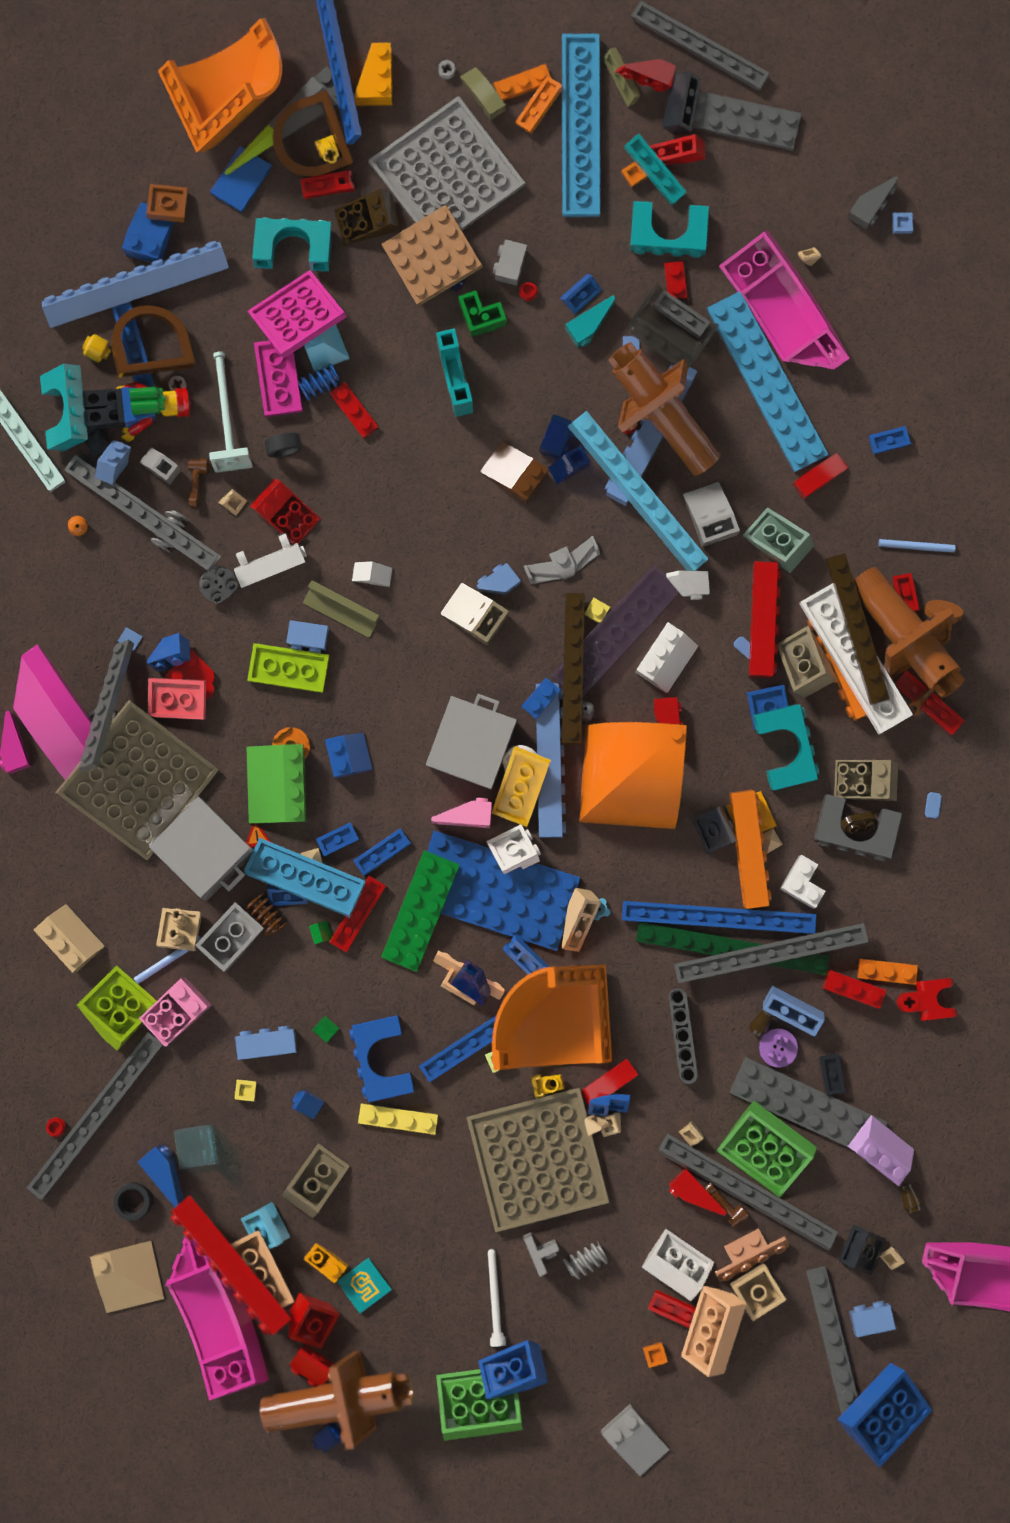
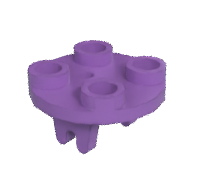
M778 1028L769 1030L760 1040V1056L770 1066L779 1068L787 1066L797 1056V1041L787 1030Z

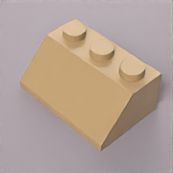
M67 904L49 915L34 929L37 935L72 973H77L105 947Z

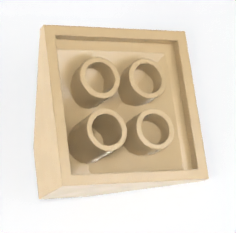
M152 1241L95 1254L90 1257L94 1277L107 1313L164 1299Z

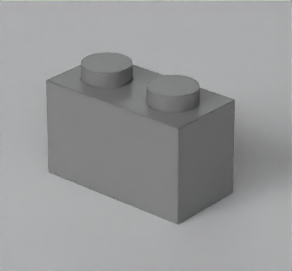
M505 239L504 245L499 247V263L495 262L493 268L495 280L517 286L527 252V245Z

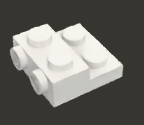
M522 825L487 841L503 874L520 866L523 870L540 861L538 856L541 853L536 844L532 845V836L528 829L524 831Z

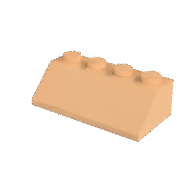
M259 1230L230 1244L282 1308L294 1302Z
M703 1286L681 1356L708 1377L724 1374L746 1303L732 1293Z

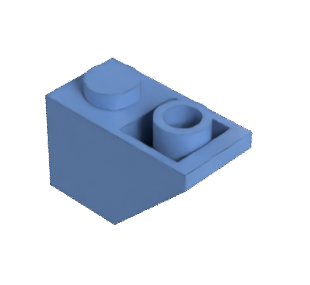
M507 563L504 565L499 564L492 570L494 573L488 577L485 575L477 581L478 585H476V588L479 592L506 595L520 585L521 581Z

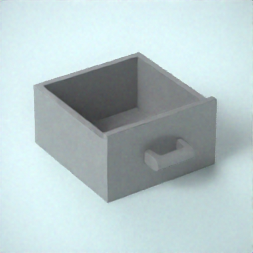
M477 694L475 702L472 704L451 696L426 766L492 790L517 720L497 713L499 701ZM482 699L493 703V711L478 706L479 700Z
M197 797L149 846L201 899L206 901L222 886L230 891L245 876L239 868L251 857L254 851L200 797ZM237 871L239 876L228 886L225 882Z

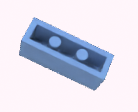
M774 986L771 987L763 1001L764 1011L813 1036H816L824 1022V1012Z
M290 1026L278 1027L279 1031L271 1032V1028L259 1029L258 1034H252L251 1031L240 1032V1036H235L238 1060L298 1052L295 1029H290Z

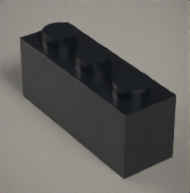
M686 71L674 74L673 84L669 90L662 128L675 135L691 132L701 82V78L692 72Z

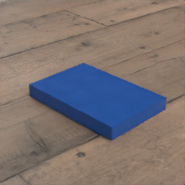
M240 146L213 186L210 194L243 213L271 170L272 165L255 156L226 175L225 171L245 150Z

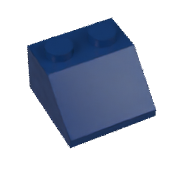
M364 733L325 739L335 779L373 770Z

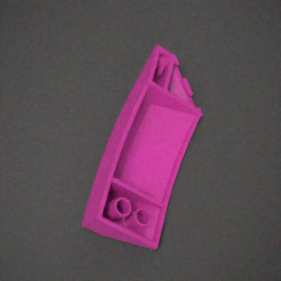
M769 230L764 231L719 266L737 292L740 291L748 307L782 361L835 369L850 358L817 300Z
M37 644L21 656L13 709L39 747L66 780L81 761L93 720L69 688L60 672Z

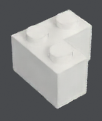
M803 855L798 856L780 890L813 909L816 908L825 893L823 889L809 882L818 864Z

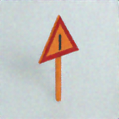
M253 823L246 842L251 847L256 846L259 838L271 842L260 825Z

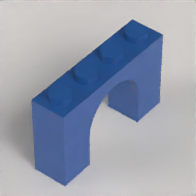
M396 1015L352 1025V1029L349 1032L351 1041L356 1043V1049L353 1050L355 1060L360 1062L361 1068L357 1069L359 1079H363L365 1087H362L364 1099L367 1098L368 1102L414 1092L411 1072L384 1077L372 1070L368 1060L370 1048L376 1041L402 1034L399 1016Z

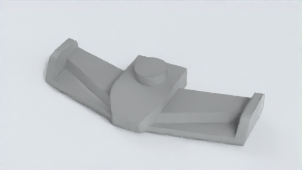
M592 536L571 553H569L567 547H564L549 554L551 562L523 566L530 584L559 579L565 580L574 576L577 571L600 555V552Z

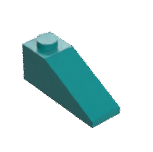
M614 295L566 324L565 330L577 348L581 345L585 347L592 342L591 339L595 336L615 304Z

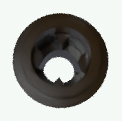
M762 1009L750 1023V1032L758 1037H763L764 1034H767L773 1015Z
M912 1184L900 1187L904 1210L907 1211V1214L923 1210L921 1206L923 1204Z

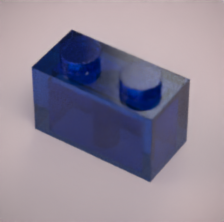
M553 414L539 448V453L557 460H561L562 456L566 457L569 450L568 440L574 437L573 432L568 427L573 421Z

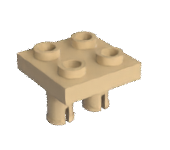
M162 908L156 946L196 951L195 945L198 940L202 913L180 910L178 908Z

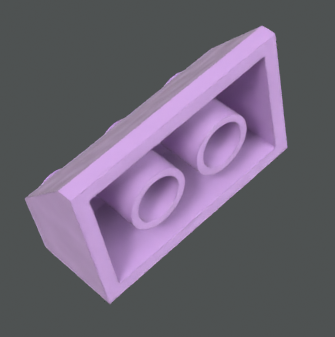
M871 1115L848 1147L899 1186L911 1170L914 1149Z

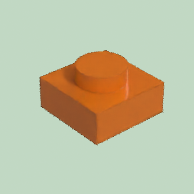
M636 162L621 170L622 175L631 188L647 178V175Z
M662 1342L643 1347L649 1368L668 1362Z

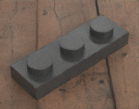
M663 290L652 306L698 339L710 324V321L665 290Z

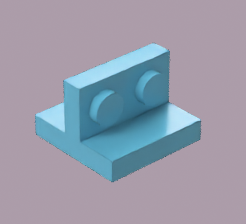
M273 1202L241 1218L248 1234L260 1231L268 1249L283 1243L284 1240L290 1237Z

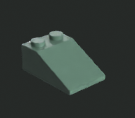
M768 507L743 534L750 543L771 561L778 562V566L789 573L794 570L814 547L813 540L808 532Z

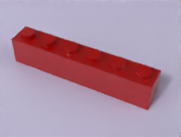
M755 561L753 564L748 677L772 678L773 674L777 673V662H774V655L778 653V643H775V636H778L779 632L776 617H779L780 607L776 606L777 598H780V587H777V579L780 580L781 568H778V562Z

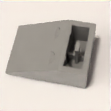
M719 482L683 494L702 547L738 535L740 529Z

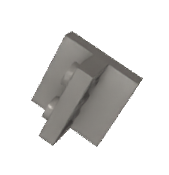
M530 1232L524 1235V1241L539 1276L547 1274L542 1258L545 1257L547 1260L556 1256L559 1248L555 1239L537 1247Z

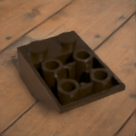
M381 188L334 210L343 245L385 235L401 228L392 193Z

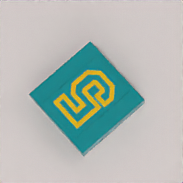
M369 1257L337 1281L359 1313H362L392 1290Z

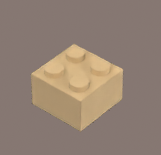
M763 1263L730 1283L737 1297L746 1303L745 1310L752 1321L786 1301V1298Z

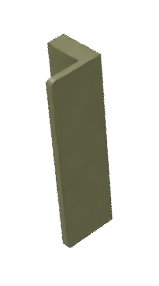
M311 580L308 586L309 591L303 604L366 637L371 636L380 619L378 614Z

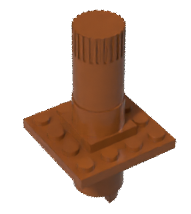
M631 342L619 348L608 361L614 367L612 373L631 397L623 402L618 428L622 433L627 429L630 431L637 426V422L641 419L643 421L649 419L694 476L705 472L718 461L721 455L678 398L685 391L688 363L683 359L661 375L642 349L637 350Z
M877 567L867 569L854 580L860 602L892 642L885 652V670L892 681L912 667L931 691H936L941 698L947 697L956 691L964 683L965 679L959 673L961 670L960 666L942 646L951 638L953 611L950 608L942 609L934 615L932 620L929 621L927 619L923 622Z
M361 1350L355 1351L330 1367L329 1380L331 1383L262 1397L260 1417L263 1427L268 1433L322 1423L339 1422L342 1427V1442L345 1444L346 1449H352L377 1429L375 1415L400 1411L403 1406L413 1403L412 1382L408 1374L398 1375L396 1372L366 1377Z

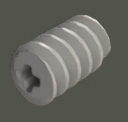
M173 510L165 512L168 520L178 527L185 528L182 520L188 521V518ZM156 534L157 538H151V542L167 552H170L167 549L168 547L174 548Z
M599 1242L597 1247L591 1243V1250L584 1247V1254L577 1251L578 1258L570 1255L571 1262L563 1259L572 1277L574 1276L579 1280L580 1272L586 1276L587 1268L593 1272L594 1264L600 1268V1261H603L605 1264L608 1263Z

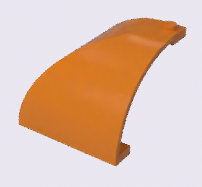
M260 18L239 41L209 58L181 67H177L174 60H168L158 70L196 153L207 151L218 145L279 86L282 76V60L277 42L266 18Z
M616 722L586 726L579 822L675 829L681 798L687 725Z
M606 964L548 967L537 970L521 979L503 1000L495 1020L492 1037L493 1070L612 1062Z

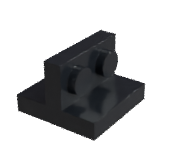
M725 805L692 818L707 854L737 841L734 835L733 823Z
M853 1225L839 1262L855 1270L872 1275L886 1238Z

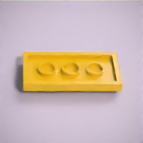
M515 746L492 814L527 827L551 760Z

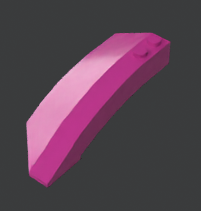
M184 1237L182 1242L184 1244L183 1248L176 1257L172 1267L174 1269L165 1286L168 1287L189 1331L200 1363L209 1400L269 1381L260 1344L252 1320L246 1312V1305L244 1303L240 1304L235 1299L233 1289L231 1287L227 1288L220 1280L222 1276L218 1271L216 1273L213 1272L208 1265L210 1261L206 1256L202 1258L195 1249L197 1245L193 1240L189 1242Z
M969 1242L926 1243L922 1263L926 1268L928 1267L933 1275V1279L940 1289L944 1290L952 1306L953 1304L1010 1311V1247Z

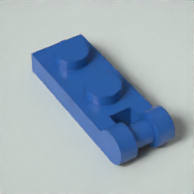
M516 934L511 939L512 942L507 943L503 947L504 952L528 975L549 967L524 943L520 935Z

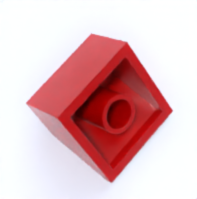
M299 1293L290 1309L289 1338L321 1349L340 1314L330 1303Z
M304 1343L289 1366L292 1367L291 1371L298 1376H305L308 1378L307 1382L310 1385L317 1387L326 1383L329 1379L330 1367L335 1364Z

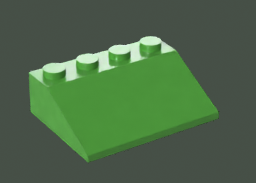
M303 744L247 747L249 823L307 821L305 749Z
M753 1101L716 1151L780 1198L813 1159L817 1147L757 1102Z
M480 1369L436 1375L444 1441L523 1430L518 1392L486 1399Z

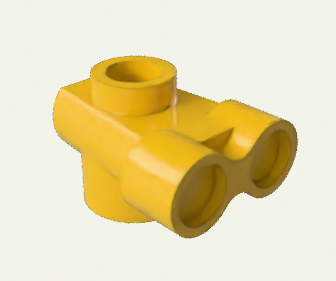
M539 1074L531 1076L536 1099L564 1089L562 1075L542 1077ZM551 1080L556 1081V1087L551 1085Z

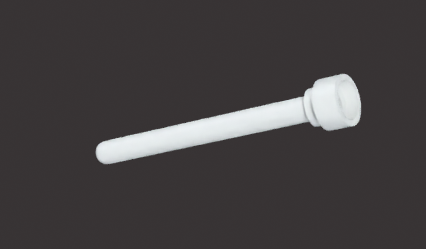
M490 1249L488 1251L493 1319L492 1337H490V1346L506 1345V1336L501 1332L496 1252Z

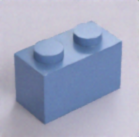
M113 440L97 461L95 478L113 485L128 464L131 447Z
M290 620L286 643L288 646H291L290 649L302 650V648H308L309 652L321 653V650L326 651L329 628L325 625Z
M884 1301L874 1302L871 1307L858 1305L853 1307L854 1310L849 1311L856 1337L895 1330L891 1306Z

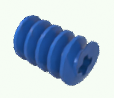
M331 363L328 364L329 370L322 367V374L316 370L315 377L312 374H308L309 380L302 377V384L298 382L308 401L311 400L310 394L315 398L317 397V391L324 394V387L330 391V384L338 387L337 381L339 378Z

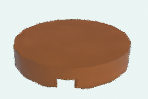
M932 600L928 601L925 605V614L930 619L938 611L946 610L947 608H950L954 613L952 624L957 623L958 620L961 621L963 617L962 608L948 601Z

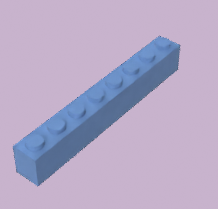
M689 366L685 391L678 396L681 402L697 374V371ZM649 419L641 420L640 424H642L640 431L636 430L631 440L634 441L632 446H627L623 453V456L641 477L663 438V435L657 431ZM609 479L605 487L607 490L606 496L626 506L629 500L616 484Z
M559 688L561 691L536 719L537 754L551 760L538 796L539 838H562V833H566V822H562V814L566 813L565 803H562L561 795H565V783L561 784V776H565L564 764H561V757H564V745H560V738H562L560 719L563 718V707H559V700H563V688Z

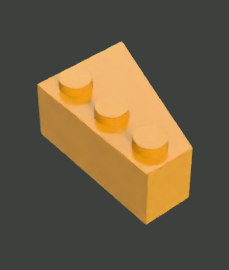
M391 43L371 44L354 95L355 106L392 105Z

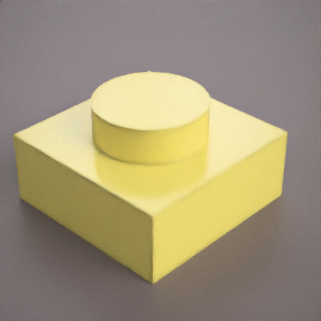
M593 598L585 612V616L601 624L610 606Z
M237 1079L235 1099L255 1101L257 1081Z

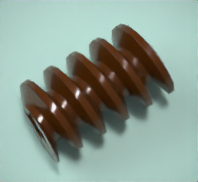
M263 893L251 901L246 910H253L251 917L258 916L255 920L257 923L263 922L261 926L264 929L267 928L264 933L266 936L274 935L284 928L287 923L280 924L283 917H275L278 911L271 912L274 905H266L269 898L262 899Z

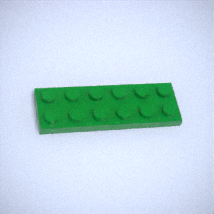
M427 850L423 851L381 958L417 972L460 866L459 863Z

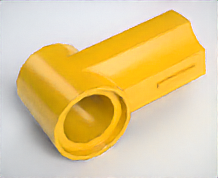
M333 136L315 141L320 158L323 157V160L330 164L335 163L339 153Z

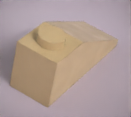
M575 888L569 901L562 948L565 950L580 951L601 904V901L590 890Z

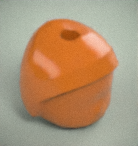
M73 516L69 519L68 529L73 535L82 536L86 533L88 525L83 517Z

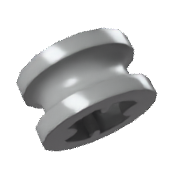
M444 60L439 64V75L443 79H451L455 75V65L453 62ZM447 66H449L450 70L452 71H447V73H444V69L442 68H447Z
M174 376L169 381L171 391H175L173 387L176 381L182 382L180 389L184 386L187 387L185 380L180 376Z

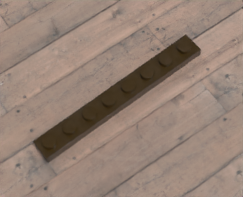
M846 553L828 557L826 559L869 704L874 705L888 701L890 697Z
M566 593L562 744H582L585 593Z

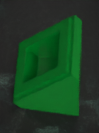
M328 921L309 926L314 945L329 941L332 938Z
M324 1016L312 1031L327 1043L340 1028Z

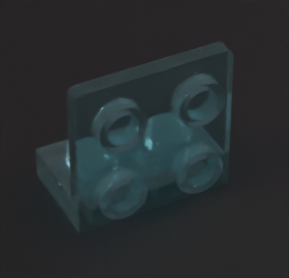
M213 1124L174 1131L180 1169L218 1163Z

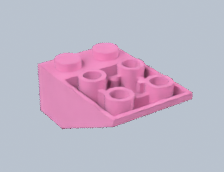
M184 977L176 982L139 1019L166 1047L195 1022L212 1004L187 977Z

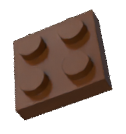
M150 184L146 219L184 222L188 188Z

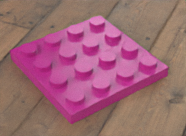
M310 270L248 310L251 318L283 359L346 318L344 311Z

